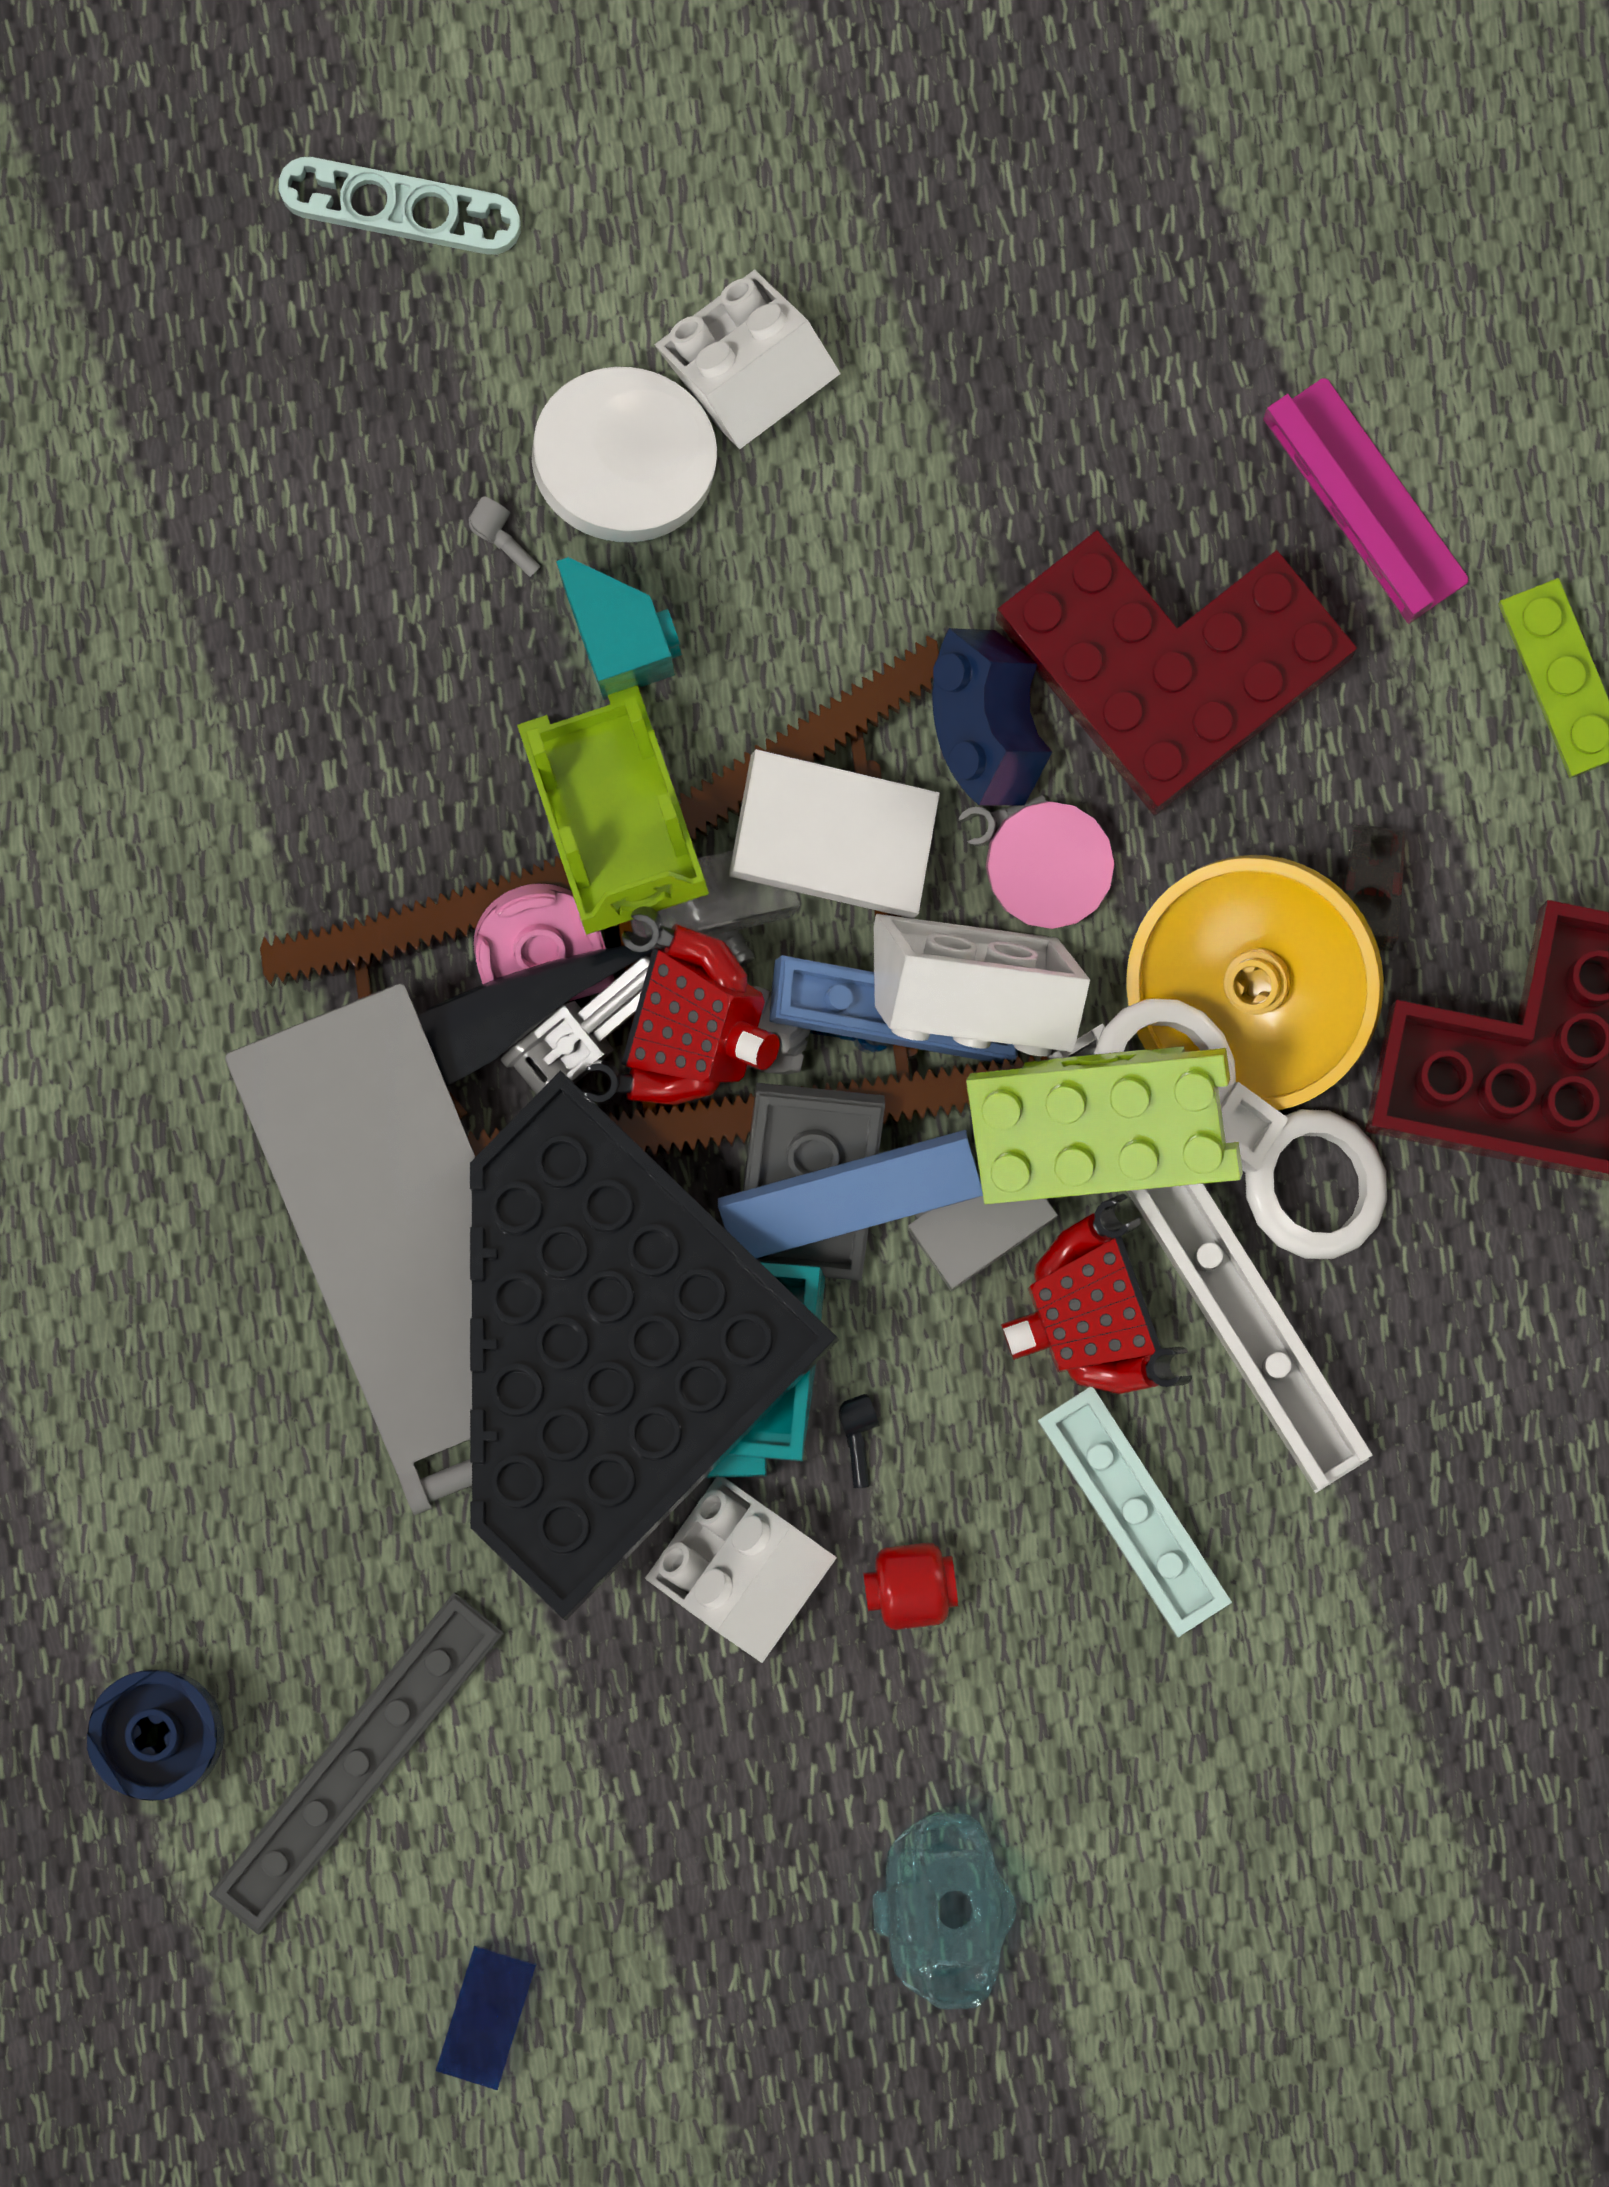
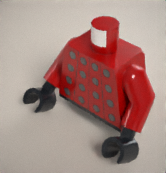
M643 906L635 909L631 917L649 924L653 934L648 937H641L634 932L624 931L622 941L625 946L636 952L648 951L655 944L665 948H653L621 1063L630 1067L631 1070L629 1074L619 1073L617 1067L605 1060L589 1064L586 1070H601L609 1075L611 1087L605 1092L584 1089L582 1091L583 1095L589 1100L604 1102L610 1099L615 1092L627 1093L629 1100L676 1105L714 1094L720 1082H739L745 1075L747 1065L760 1070L768 1069L778 1055L779 1038L776 1034L758 1027L765 1004L763 994L747 983L746 972L727 944L722 940L679 924H674L672 928L665 927L659 913L651 907Z
M1120 1194L1102 1202L1097 1207L1095 1213L1090 1214L1062 1231L1035 1264L1034 1277L1036 1282L1028 1287V1291L1036 1312L1001 1324L1013 1360L1049 1348L1058 1373L1068 1371L1071 1379L1077 1385L1093 1387L1094 1389L1116 1394L1153 1388L1158 1385L1172 1387L1186 1385L1191 1382L1192 1375L1175 1377L1171 1372V1359L1175 1355L1185 1354L1188 1351L1184 1347L1161 1349L1121 1236L1137 1229L1141 1223L1140 1217L1127 1224H1122L1116 1218L1115 1207L1117 1203L1128 1198L1127 1195Z

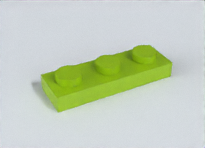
M1556 578L1500 600L1498 603L1569 779L1609 764V699L1560 579Z

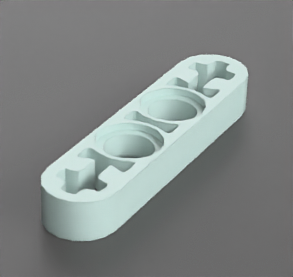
M300 157L292 160L283 168L279 177V192L285 206L293 214L302 218L495 255L506 252L513 247L521 233V221L516 206L508 198L496 193L315 157ZM306 172L315 173L318 185L336 189V177L346 178L340 191L341 210L330 209L334 203L332 196L321 193H312L309 203L300 202L298 191L290 187L292 182H302ZM366 184L377 185L387 194L385 208L374 216L360 215L352 208L354 192ZM426 197H438L449 207V215L446 221L434 229H426L419 226L413 218L415 205ZM458 202H470L466 209L468 216L481 219L488 217L490 209L500 210L502 221L510 224L508 231L498 230L494 239H485L481 226L464 222L465 234H453L459 222Z

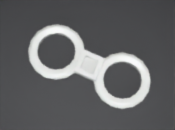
M1146 999L1123 1008L1101 1032L1093 1055L1124 1052L1127 1042L1137 1031L1149 1025L1174 1028L1186 1034L1200 1050L1226 1048L1230 1081L1228 1086L1218 1087L1226 1143L1239 1142L1242 1170L1245 1172L1246 1199L1257 1225L1278 1247L1305 1259H1335L1358 1249L1376 1230L1387 1203L1386 1169L1375 1143L1355 1122L1330 1110L1300 1109L1288 1115H1283L1244 1085L1236 1082L1235 1059L1224 1033L1203 1011L1182 1001ZM1300 1136H1320L1337 1144L1351 1159L1358 1175L1359 1198L1354 1213L1340 1229L1331 1233L1311 1232L1296 1225L1281 1209L1274 1192V1169L1278 1157L1293 1139Z

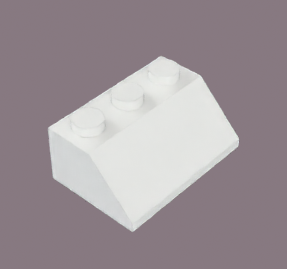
M876 914L874 922L875 1008L894 1034L916 1041L928 1040L930 1034L951 1036L959 1044L980 1049L989 1048L991 1042L1013 1044L1017 1050L1034 1056H1049L1052 1050L1074 1052L1090 979L1058 938Z

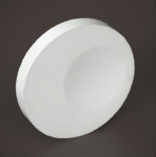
M609 367L594 370L580 375L562 386L549 399L538 418L532 447V467L536 483L542 496L554 512L568 524L583 533L615 542H640L655 539L685 524L704 503L712 485L717 460V444L714 430L707 414L698 401L686 389L669 378L652 371L633 367Z

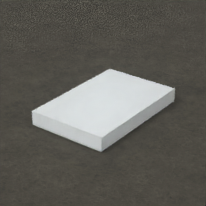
M756 749L750 757L729 876L913 919L919 914L940 793Z

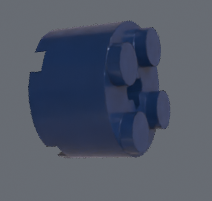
M171 1670L139 1671L116 1680L98 1697L89 1720L87 1751L94 1769L101 1779L113 1790L140 1800H164L182 1795L194 1789L212 1772L223 1749V1720L214 1698L204 1686L193 1678ZM148 1719L154 1724L165 1722L168 1725L170 1732L164 1736V1741L167 1745L164 1750L158 1745L147 1748L143 1745L141 1738L149 1732L145 1724Z

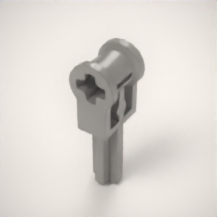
M641 957L582 1009L576 1001L564 1004L534 1031L513 1046L502 1057V1063L506 1068L515 1067L536 1095L560 1070L576 1085L591 1071L586 1070L589 1064L604 1060L614 1051L606 1038L635 1014L650 958Z

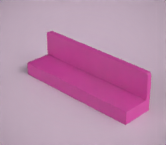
M1320 379L1294 398L1286 394L1267 407L1263 420L1408 624L1467 584L1468 576L1328 379Z

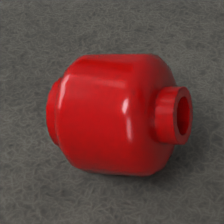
M927 1542L881 1549L876 1557V1571L863 1573L868 1611L881 1610L883 1622L891 1630L943 1624L948 1617L949 1608L958 1607L953 1557H942L941 1550L934 1543Z

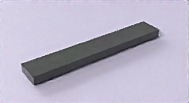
M454 1592L209 1895L255 1933L260 1935L504 1632Z

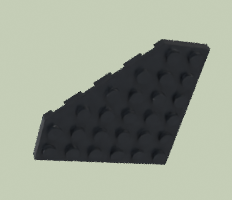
M560 1070L470 1162V1189L472 1191V1227H470V1280L472 1281V1318H470V1371L472 1372L470 1463H472V1501L470 1502V1528L566 1621L839 1339L592 1100L585 1097L583 1092Z

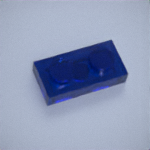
M479 1945L474 1946L436 2067L437 2072L494 2090L499 2089L537 1967L536 1963Z

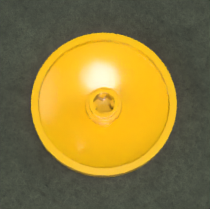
M1266 855L1236 856L1212 862L1189 873L1168 888L1153 904L1138 928L1129 954L1126 977L1128 1006L1146 999H1172L1182 1001L1203 1011L1226 1037L1235 1059L1236 1082L1244 1085L1276 1110L1291 1108L1317 1097L1335 1085L1352 1069L1364 1053L1375 1032L1381 1013L1384 989L1382 961L1377 942L1364 915L1352 899L1330 879L1314 869L1291 860ZM1149 1025L1137 1031V1035L1145 1049L1152 1050L1184 1046L1185 1052L1200 1051L1186 1034L1169 1026Z

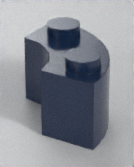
M949 628L933 668L932 697L934 725L943 757L958 784L978 805L1025 806L1052 754L1051 749L1038 735L1030 712V686L1037 663L996 630Z

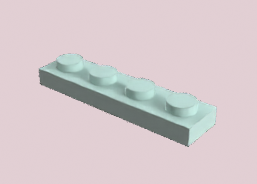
M1093 1387L1087 1388L1038 1420L1041 1428L1176 1637H1180L1232 1603Z

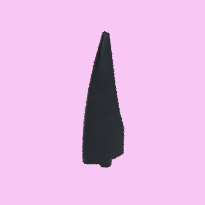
M624 945L549 961L499 977L428 1008L418 1018L446 1086L496 1060L571 998L651 953L653 948L644 952H636Z

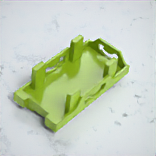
M638 685L608 695L610 705L550 724L548 716L545 715L517 725L586 935L633 920L634 918L631 917V914L639 907L646 906L660 911L709 894Z
M1184 1046L1152 1050L1145 1049L1025 1062L1020 1069L970 1073L966 1083L984 1204L1241 1180L1243 1170L1239 1142L1226 1143L1218 1088L1228 1086L1230 1081L1226 1048L1185 1052Z

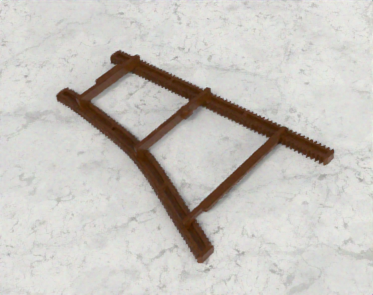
M926 636L927 647L916 642V654L905 649V661L894 656L895 668L883 663L884 675L873 670V682L862 677L863 688L852 683V695L841 690V702L830 697V709L819 704L820 716L808 711L809 723L798 718V730L788 724V736L777 731V743L766 738L767 749L764 750L755 745V750L814 763L813 757H816L825 762L824 750L836 755L835 743L846 748L847 736L851 739L855 773L882 779L879 764L873 760H866L863 733L868 734L867 723L877 728L879 727L878 716L889 721L888 709L900 714L899 702L911 707L910 695L921 700V689L930 694L932 693L933 668L939 655L937 641ZM744 752V764L733 759L734 770L723 766L724 777L713 772V784L702 779V791L691 786V798L680 793L681 804L679 805L691 841L697 843L696 832L701 833L705 837L708 836L707 825L718 830V818L729 823V811L740 816L739 805H742L751 757L749 753ZM555 856V867L544 860V871L533 864V875L525 868H522L521 879L512 871L510 882L500 875L499 886L490 878L488 879L487 889H484L476 882L475 892L472 893L464 886L462 897L452 889L449 901L442 893L439 894L438 904H435L430 897H427L425 908L416 900L413 911L403 904L401 915L393 908H390L388 919L379 911L376 922L366 915L364 926L355 918L353 929L346 921H343L342 932L332 924L331 934H328L322 926L319 937L309 929L308 938L305 939L301 932L298 931L296 942L286 933L284 944L275 935L272 946L263 937L260 947L263 975L272 987H274L277 977L280 978L285 986L289 975L293 977L296 983L299 982L301 973L305 975L308 981H311L313 971H316L319 977L323 979L325 968L335 976L337 966L339 965L346 974L349 963H351L355 968L358 999L372 994L369 967H371L373 956L383 964L384 954L387 953L395 960L397 949L407 957L409 946H412L417 953H420L421 942H424L429 949H432L434 938L442 946H444L446 935L456 942L458 931L466 938H469L470 928L472 927L476 930L478 921L487 907L504 893L520 886L551 884L571 891L561 859ZM874 910L875 917L876 914L901 917L898 915ZM632 920L619 924L622 946L625 945L622 941L623 932H633ZM635 961V962L631 963L630 965L626 966V967H625V971H626L627 969H629V968H630L634 963H636L637 961ZM634 1014L633 1016H631V1021H632V1023H633L635 1014ZM893 1045L898 1083L890 1074L886 1085L877 1076L874 1086L869 1083L867 1078H864L862 1086L859 1088L852 1079L848 1090L839 1081L836 1091L884 1095L883 1126H886L889 1116L898 1124L902 1114L911 1123L914 1112L924 1121L927 1111L936 1119L939 1110L942 1109L948 1118L952 1107L962 1116L966 1105L970 1109L966 1083L970 1073L1020 1069L1024 1063L1017 1057L1015 1065L1012 1067L1008 1060L1004 1059L1002 1068L999 1069L994 1060H992L987 1071L982 1063L979 1062L976 1072H973L971 1067L966 1064L963 1074L959 1072L956 1066H953L950 1076L941 1067L937 1078L928 1069L925 1079H922L918 1071H915L911 1081L908 1058L914 1057L919 1049ZM1030 1055L1028 1062L1035 1061L1033 1056ZM1042 1056L1040 1061L1049 1059L1047 1056ZM826 1083L824 1089H825V1090H832V1088L830 1087V1085H829L828 1083ZM750 1093L745 1104L741 1097L737 1095L734 1105H731L727 1097H724L721 1107L712 1098L708 1109H706L701 1100L698 1101L696 1110H693L690 1104L686 1102L683 1112H680L678 1107L673 1105L670 1114L667 1113L662 1105L657 1114L656 1103L642 1101L644 1117L641 1116L637 1109H635L632 1119L628 1117L624 1110L619 1121L616 1120L612 1112L608 1116L645 1152H647V1149H650L655 1157H657L660 1147L664 1149L667 1155H670L673 1145L682 1154L686 1143L693 1152H695L698 1142H701L705 1150H708L711 1140L720 1149L724 1138H726L731 1147H733L736 1137H739L742 1143L746 1145L751 1129L754 1096ZM495 1128L492 1138H489L483 1129L479 1140L476 1139L471 1131L469 1132L468 1140L475 1157L499 1133L497 1128Z

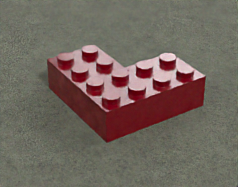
M1098 530L997 608L996 614L997 623L1018 649L1037 663L1036 671L1154 816L1352 660L1357 650V647L1278 550L1260 562L1184 624L1176 628Z
M1547 900L1539 908L1516 1024L1396 1000L1389 1007L1365 1132L1609 1181V912Z

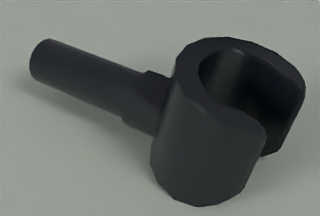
M863 1394L844 1401L839 1409V1418L847 1437L848 1447L850 1448L853 1488L869 1487L866 1445L861 1433L880 1426L869 1396Z

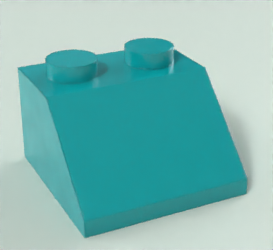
M566 557L556 561L565 593L603 700L609 699L608 695L635 685H638V688L675 675L672 659L682 656L668 609L656 613L650 595L572 558Z

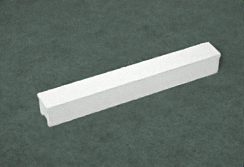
M1102 1023L1076 1040L1074 1052L1058 1050L1047 1058L1051 1060L1055 1058L1093 1055L1105 1026ZM1203 1184L1127 1191L1314 1492L1317 1493L1370 1460L1369 1457L1373 1456L1205 1186Z

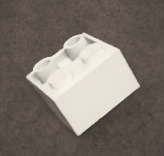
M755 269L744 278L730 283L725 287L720 296L693 316L679 321L668 335L654 344L714 424L739 449L841 374L809 321Z
M716 1477L645 1579L720 1635L763 1663L837 1557L726 1478Z

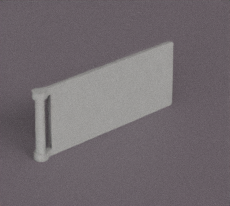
M398 983L227 1053L225 1061L396 1470L408 1504L415 1516L432 1509L431 1502L472 1486V1463H470V1459L422 1479L414 1462L470 1440V1410H472V1372L470 1371V1318H472L470 1227H472V1191L470 1189V1162L475 1158V1154L409 993L404 984Z

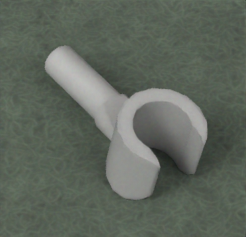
M481 497L469 517L471 531L482 539L494 543L499 549H502L531 577L541 566L512 536L502 531L511 514L510 511L488 497Z
M1041 795L1027 800L1025 806L1046 802L1045 797ZM1011 806L989 812L981 807L968 808L960 815L959 822L962 823L974 816L982 815L988 820L989 826L985 835L967 842L979 847L988 845L1003 820L1025 806Z

